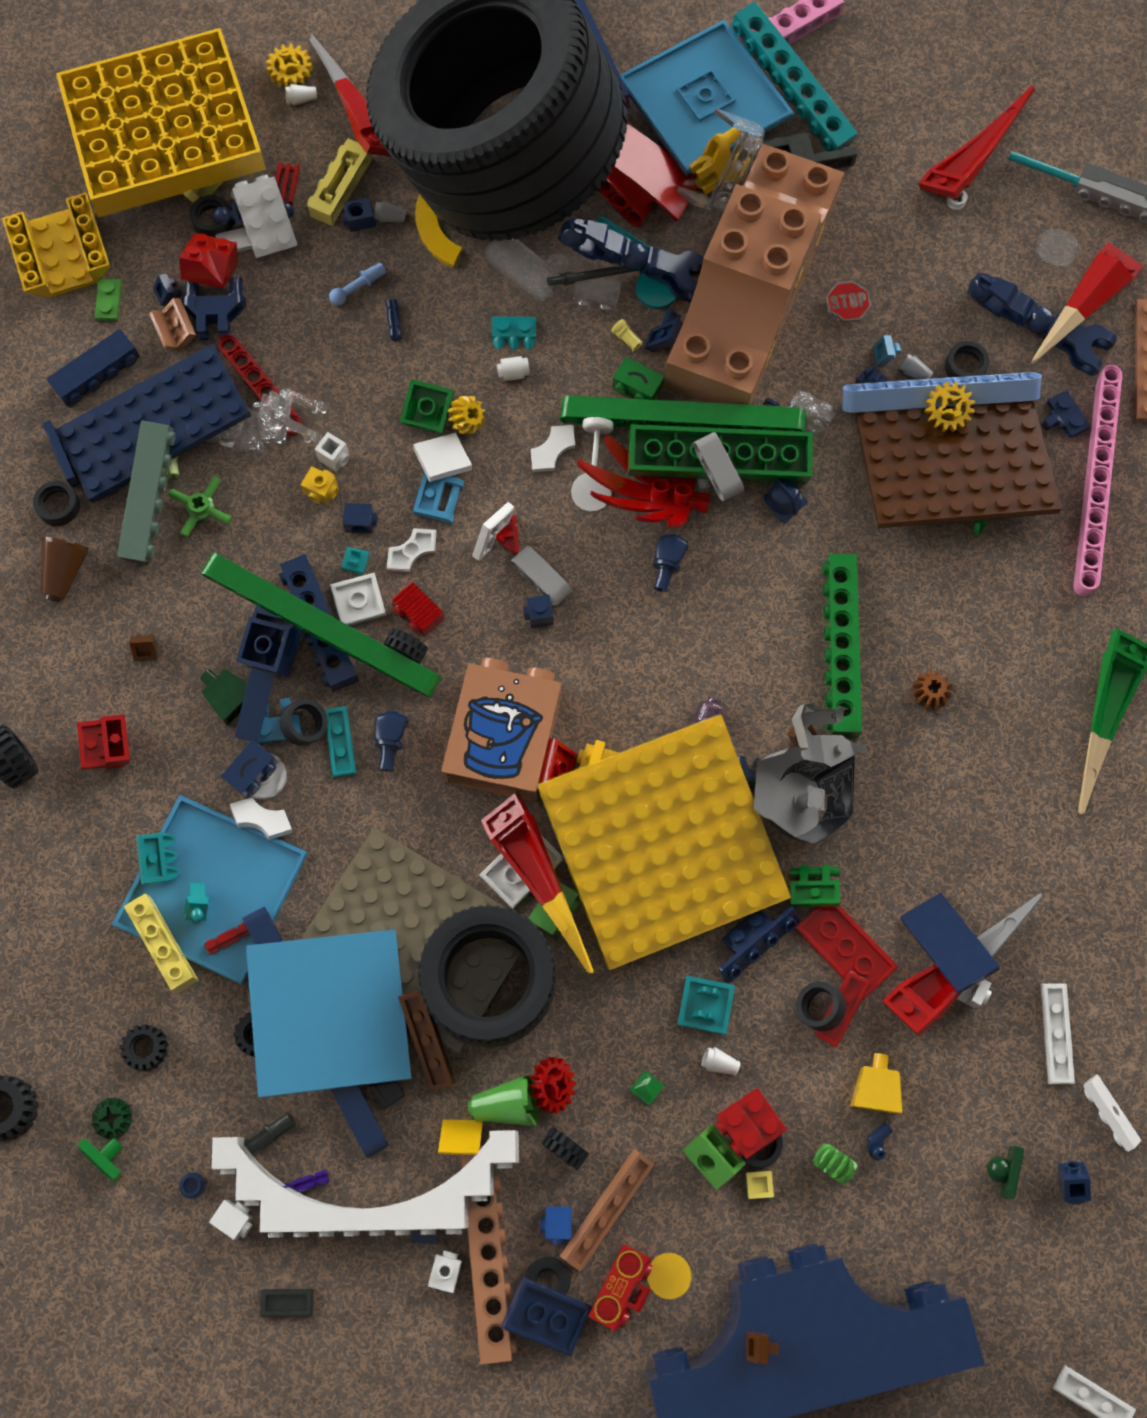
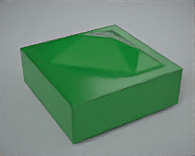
M644 1070L630 1088V1091L649 1106L663 1089L664 1085Z

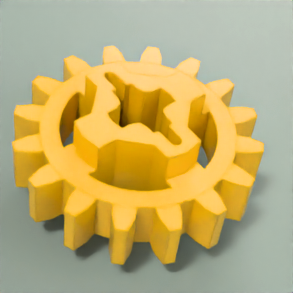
M283 44L281 50L274 48L275 54L269 53L270 60H266L268 76L271 77L272 82L277 81L279 87L283 84L286 87H290V84L297 85L298 82L304 85V78L310 79L309 72H313L311 57L308 56L307 50L302 51L300 45L295 49L293 44H290L289 48H286Z
M947 381L943 384V388L937 385L935 391H931L928 394L932 399L925 401V404L930 406L925 410V413L931 414L928 421L934 420L936 422L934 428L941 425L943 432L948 427H950L951 432H954L957 426L962 429L965 426L964 422L968 423L971 420L969 415L975 412L973 408H970V406L975 404V400H969L972 392L965 393V385L957 388V382L950 386ZM936 400L939 402V408L937 410L935 407ZM957 403L953 409L950 408L943 411L946 405ZM962 404H964L963 415H961L962 412L960 410ZM941 417L949 418L950 421L944 420Z

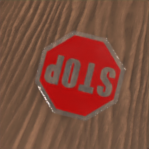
M853 280L836 282L825 296L828 313L843 323L861 321L872 307L869 290Z

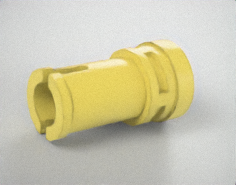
M624 319L619 320L612 327L611 332L619 339H622L633 352L643 345V341L631 330V327Z

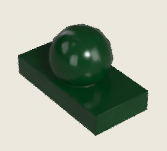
M1009 1146L1007 1159L997 1156L988 1162L987 1173L989 1177L996 1182H1002L1000 1197L1014 1199L1016 1197L1024 1148Z

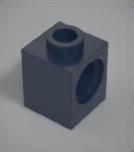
M369 198L344 203L345 212H341L344 226L349 225L350 232L375 227Z
M344 503L343 527L345 532L373 533V526H377L378 514L374 512L372 504Z

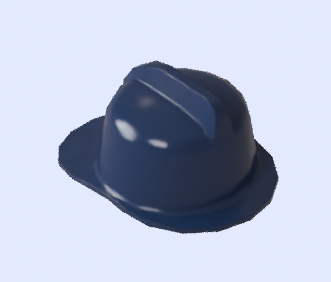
M787 479L776 480L768 493L764 495L766 505L783 524H786L794 515H797L808 503L797 484Z

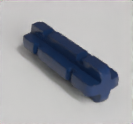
M388 299L386 301L389 336L391 341H398L402 338L398 302L396 299Z

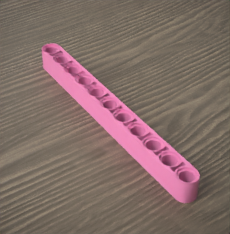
M1115 365L1106 366L1096 381L1074 576V590L1082 597L1091 595L1099 586L1101 580L1122 384V371ZM1097 457L1102 458L1104 462L1098 460ZM1094 477L1099 478V479L1101 480V482H1098L1097 480H1095ZM1092 498H1096L1099 503L1095 502ZM1090 518L1096 520L1097 524L1091 522ZM1087 539L1093 540L1095 545L1090 544ZM1085 560H1089L1093 566L1088 565ZM1082 581H1087L1090 587L1085 586Z

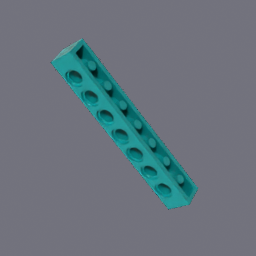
M754 1L737 12L731 24L734 33L740 36L747 50L754 54L758 59L759 65L770 75L772 82L782 90L785 99L793 104L797 114L807 122L810 131L821 140L826 151H835L853 143L858 132L759 5Z

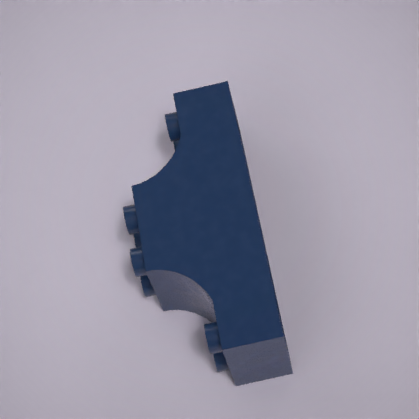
M817 1243L787 1250L789 1265L775 1268L773 1258H767V1256L738 1263L740 1277L729 1280L730 1308L725 1324L714 1342L699 1356L689 1359L683 1347L670 1348L654 1353L652 1356L655 1368L645 1370L656 1418H788L983 1366L985 1362L966 1297L948 1293L945 1283L935 1284L934 1281H927L905 1287L904 1291L907 1298L905 1302L894 1305L879 1303L867 1295L855 1283L845 1266L843 1258L827 1255L824 1245L817 1246ZM746 1332L769 1334V1341L779 1343V1355H768V1364L746 1361Z

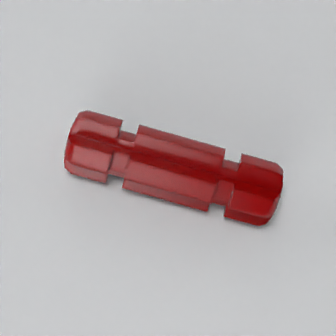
M245 923L238 925L237 929L234 927L218 935L217 939L214 940L212 938L206 941L205 947L208 953L213 955L219 951V948L222 947L224 949L240 941L242 936L243 938L250 936V933Z

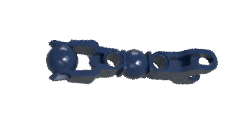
M572 218L562 225L558 240L567 247L572 248L574 252L590 260L599 259L617 265L623 263L630 270L637 271L640 269L641 274L666 284L676 298L688 302L692 301L697 282L689 274H700L704 258L702 255L692 251H685L680 255H675L653 247H649L647 250L640 242L630 243L629 238H625L623 235L610 230L607 224L590 220L584 221Z
M978 273L969 283L968 294L981 306L997 317H1003L1022 327L1026 323L1027 328L1032 333L1044 334L1043 339L1047 337L1060 316L1057 313L1054 317L1053 312L1047 307H1036L1038 302L1018 290L1016 284L1001 278ZM1078 325L1055 346L1069 355L1073 367L1094 376L1100 372L1102 361L1093 354L1091 347L1096 346L1109 350L1114 347L1117 337L1113 332L1101 325H1090L1088 327Z

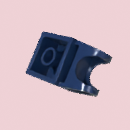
M295 595L297 598L306 602L304 596ZM256 606L252 617L248 618L236 662L289 677L302 630Z

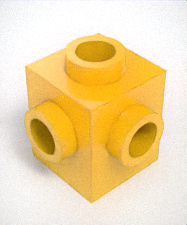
M312 466L300 485L303 493L317 504L322 502L328 505L330 500L336 497L339 490L333 473L328 470L321 471Z

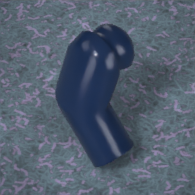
M886 1122L868 1136V1153L872 1159L882 1160L886 1155L883 1140L893 1132Z

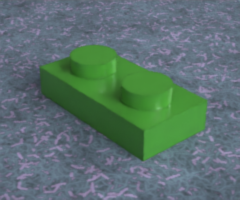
M99 279L94 317L96 321H118L122 290L121 279Z

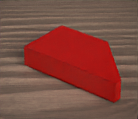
M512 515L510 522L497 533L495 540L515 556L519 553L516 515Z

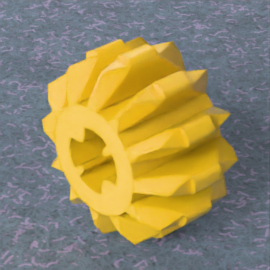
M461 396L451 403L452 408L448 410L452 415L448 420L454 422L452 428L458 429L461 434H473L483 427L482 422L486 420L482 415L486 409H481L480 407L482 401H476L475 396Z

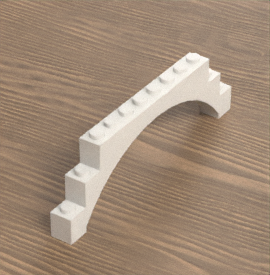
M490 1131L489 1140L461 1171L426 1194L385 1207L351 1208L323 1203L296 1192L289 1187H282L285 1184L271 1175L256 1160L245 1146V1138L218 1137L213 1138L212 1169H220V1174H235L236 1172V1201L244 1200V1206L259 1205V1200H261L260 1232H268V1237H284V1232H293V1237H309L310 1231H319V1237L334 1236V1231H344V1236H359V1231L369 1230V1236L385 1235V1230H395V1235H410V1230L420 1229V1235L436 1234V1229H446V1234H461V1229L469 1228L468 1196H471V1201H487L488 1195H494V1163H497V1168H512V1163H519V1131Z

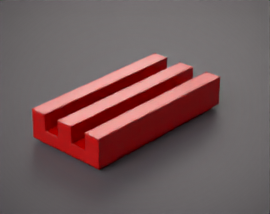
M278 162L275 176L278 189L280 187L282 171L285 170L280 194L282 201L293 205L300 165L295 164V166H291V163L283 165V162ZM290 171H294L289 197L285 199Z

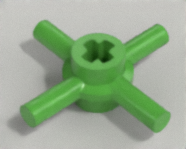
M213 476L203 494L195 493L189 497L174 489L170 490L168 496L187 505V512L190 515L180 531L183 537L188 538L198 520H204L209 517H213L227 525L231 524L233 517L215 509L214 502L211 499L221 482V479Z

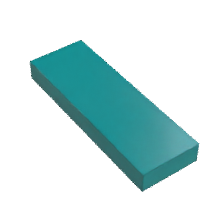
M347 706L324 709L328 720L326 733L332 777L334 779L357 775Z

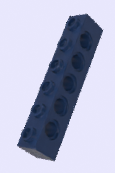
M306 554L281 563L280 567L283 572L279 573L283 586H289L291 591L289 593L294 596L302 595L306 601H314L312 606L331 616ZM299 581H306L302 587L295 586ZM304 633L308 646L313 645L316 652L312 656L317 667L322 665L325 672L320 674L325 687L330 686L334 692L359 681L347 654L330 645L322 648L320 644L323 641L308 633ZM332 661L340 662L336 668L328 667Z

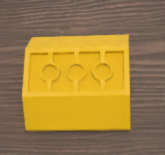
M87 192L66 198L68 209L30 221H28L24 212L2 218L26 294L51 298L96 284L109 270L110 263Z

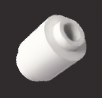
M521 356L500 359L501 364H497L498 377H503V381L524 379L525 376L530 375L527 358H522Z

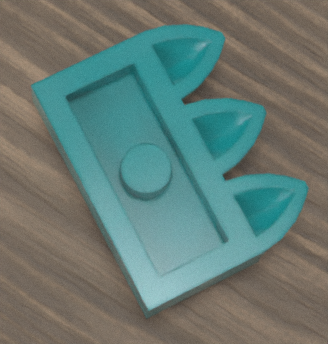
M492 317V341L496 349L500 350L505 340H507L511 349L515 350L520 340H522L525 348L529 351L534 346L536 340V317Z
M154 833L136 836L141 884L166 882L174 879L180 873L177 868L166 866V864L173 862L178 857V854L174 851L164 849L176 841L173 835Z

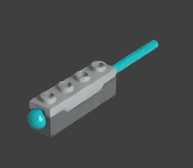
M1011 151L1008 160L1070 182L1076 186L1073 194L1077 195L1081 200L1096 202L1102 208L1117 210L1123 216L1130 215L1147 224L1146 184L1088 162L1081 176Z

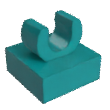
M347 547L341 569L364 575L370 553Z

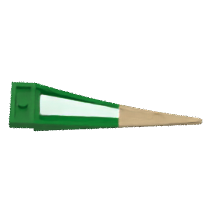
M1120 629L1111 631L1107 652H1103L1079 801V814L1085 813L1097 776L1113 737L1135 691L1147 671V644Z

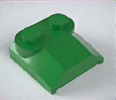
M411 379L399 423L443 434L449 415L448 410L452 408L451 403L454 401L455 391Z

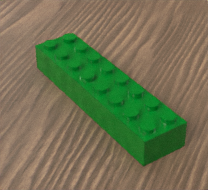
M631 424L629 430L628 476L709 479L694 450L693 442L715 432L741 481L775 482L778 479H787L794 483H808L812 478L813 432Z

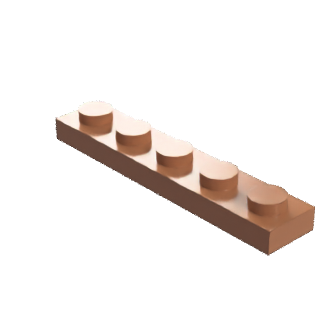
M633 1149L560 1257L581 1272L655 1164L639 1151Z

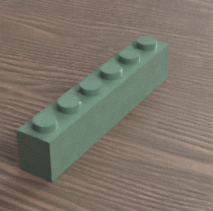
M141 420L117 553L119 558L149 563L150 558L153 559L155 555L153 540L154 536H157L159 532L157 518L158 513L161 514L163 510L161 496L162 491H165L167 487L165 473L166 468L169 469L171 465L170 446H173L175 442V432H173V428L169 425Z

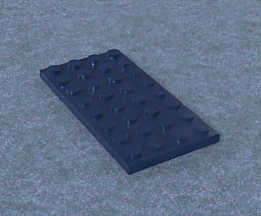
M211 344L58 427L56 432L88 499L93 503L130 483L141 420L165 424L173 428L175 442L173 446H170L169 451L172 460L251 417V414L217 349Z

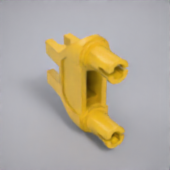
M739 123L724 134L718 133L712 137L703 154L689 165L693 174L696 173L698 177L695 180L696 186L699 189L702 188L705 195L720 186H735L740 182L741 177L750 171L753 166L754 160L749 155L734 165L730 153V146L745 136L744 129Z

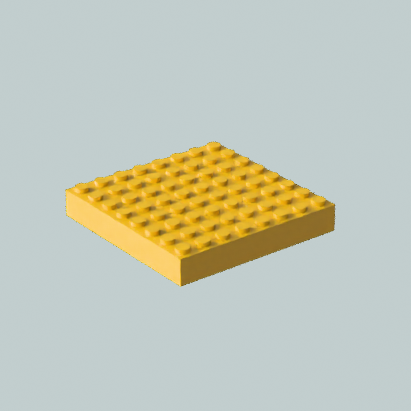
M221 28L56 73L89 198L98 217L179 195L190 189L193 191L266 170Z
M722 715L713 716L537 784L600 953L609 970L791 898L761 817L754 809L752 793Z

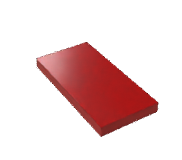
M841 906L816 907L794 928L843 980L848 971L851 970L871 981L862 1000H865L899 967Z

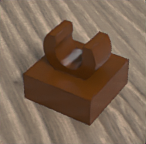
M138 634L136 637H130L129 645L134 661L158 658V650L153 634H149V636Z
M746 1332V1361L768 1364V1355H779V1343L769 1341V1334Z

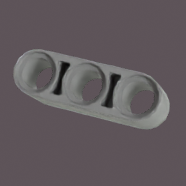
M715 432L693 442L694 450L722 501L744 491L743 483Z
M526 546L510 560L511 565L514 568L517 567L521 571L520 574L530 584L533 583L537 587L536 590L542 596L550 595V600L553 602L552 606L556 607L572 593L570 585L530 546Z

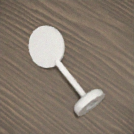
M589 417L583 420L582 426L585 431L594 434L591 465L597 467L600 435L611 433L614 429V423L605 418ZM586 473L578 476L573 482L571 489L574 503L586 511H598L604 508L607 504L593 498L590 493L593 491L611 496V490L596 482Z

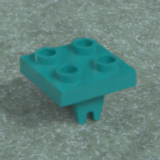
M686 976L677 1025L726 1035L735 985Z

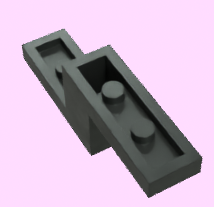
M808 133L793 134L782 138L776 137L761 142L754 141L746 144L744 150V158L749 155L755 161L763 143L833 169L855 165L858 154L856 147H843L835 151H822L814 154Z

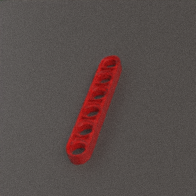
M233 335L222 336L218 342L222 355L287 435L296 436L300 434L303 424L297 413L237 338ZM233 342L235 346L232 350L223 349L224 344ZM239 358H246L248 360L244 366L236 365V361ZM253 373L260 375L259 380L256 382L248 380L249 376ZM265 389L273 391V394L268 398L261 396L262 391ZM278 405L286 407L285 411L281 414L274 412V408ZM295 421L299 425L295 430H289L286 428L287 424Z

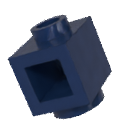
M1069 1161L1067 1163H1059V1188L1065 1203L1078 1205L1091 1201L1090 1176L1084 1162Z

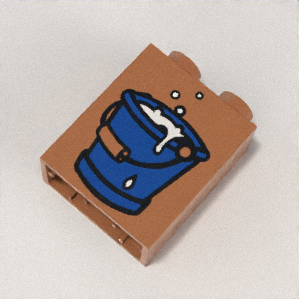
M483 658L481 665L468 663L441 770L444 782L510 797L517 793L521 794L524 800L537 802L539 795L537 784L539 783L548 740L553 735L561 701V682L554 681L555 674L542 668H528L526 675L509 672V664L495 658Z

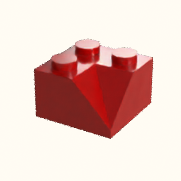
M195 233L179 257L181 280L223 289L238 264L237 242Z

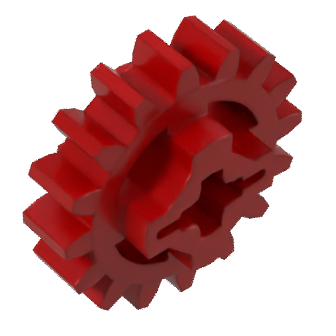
M547 1057V1059H541L540 1065L534 1066L536 1074H530L533 1084H530L529 1088L534 1090L531 1098L537 1099L535 1106L541 1107L542 1112L559 1113V1111H565L566 1104H572L570 1096L576 1094L572 1090V1086L577 1085L575 1081H572L575 1073L569 1072L571 1065L564 1064L563 1058Z

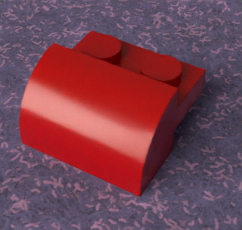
M125 714L100 717L101 720L77 722L82 770L113 769L130 763Z

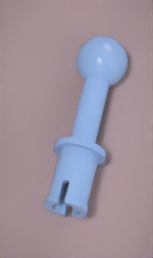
M377 262L369 269L361 270V277L344 288L332 289L329 294L331 303L336 306L343 305L348 295L365 284L370 287L373 281L387 273L384 266Z

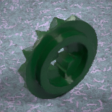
M106 1098V1100L98 1103L92 1112L91 1125L96 1134L106 1139L121 1137L128 1131L132 1123L131 1108L125 1101L119 1098ZM110 1111L112 1114L121 1115L114 1120L113 1126H111L110 1122L101 1121L109 1116L108 1112Z

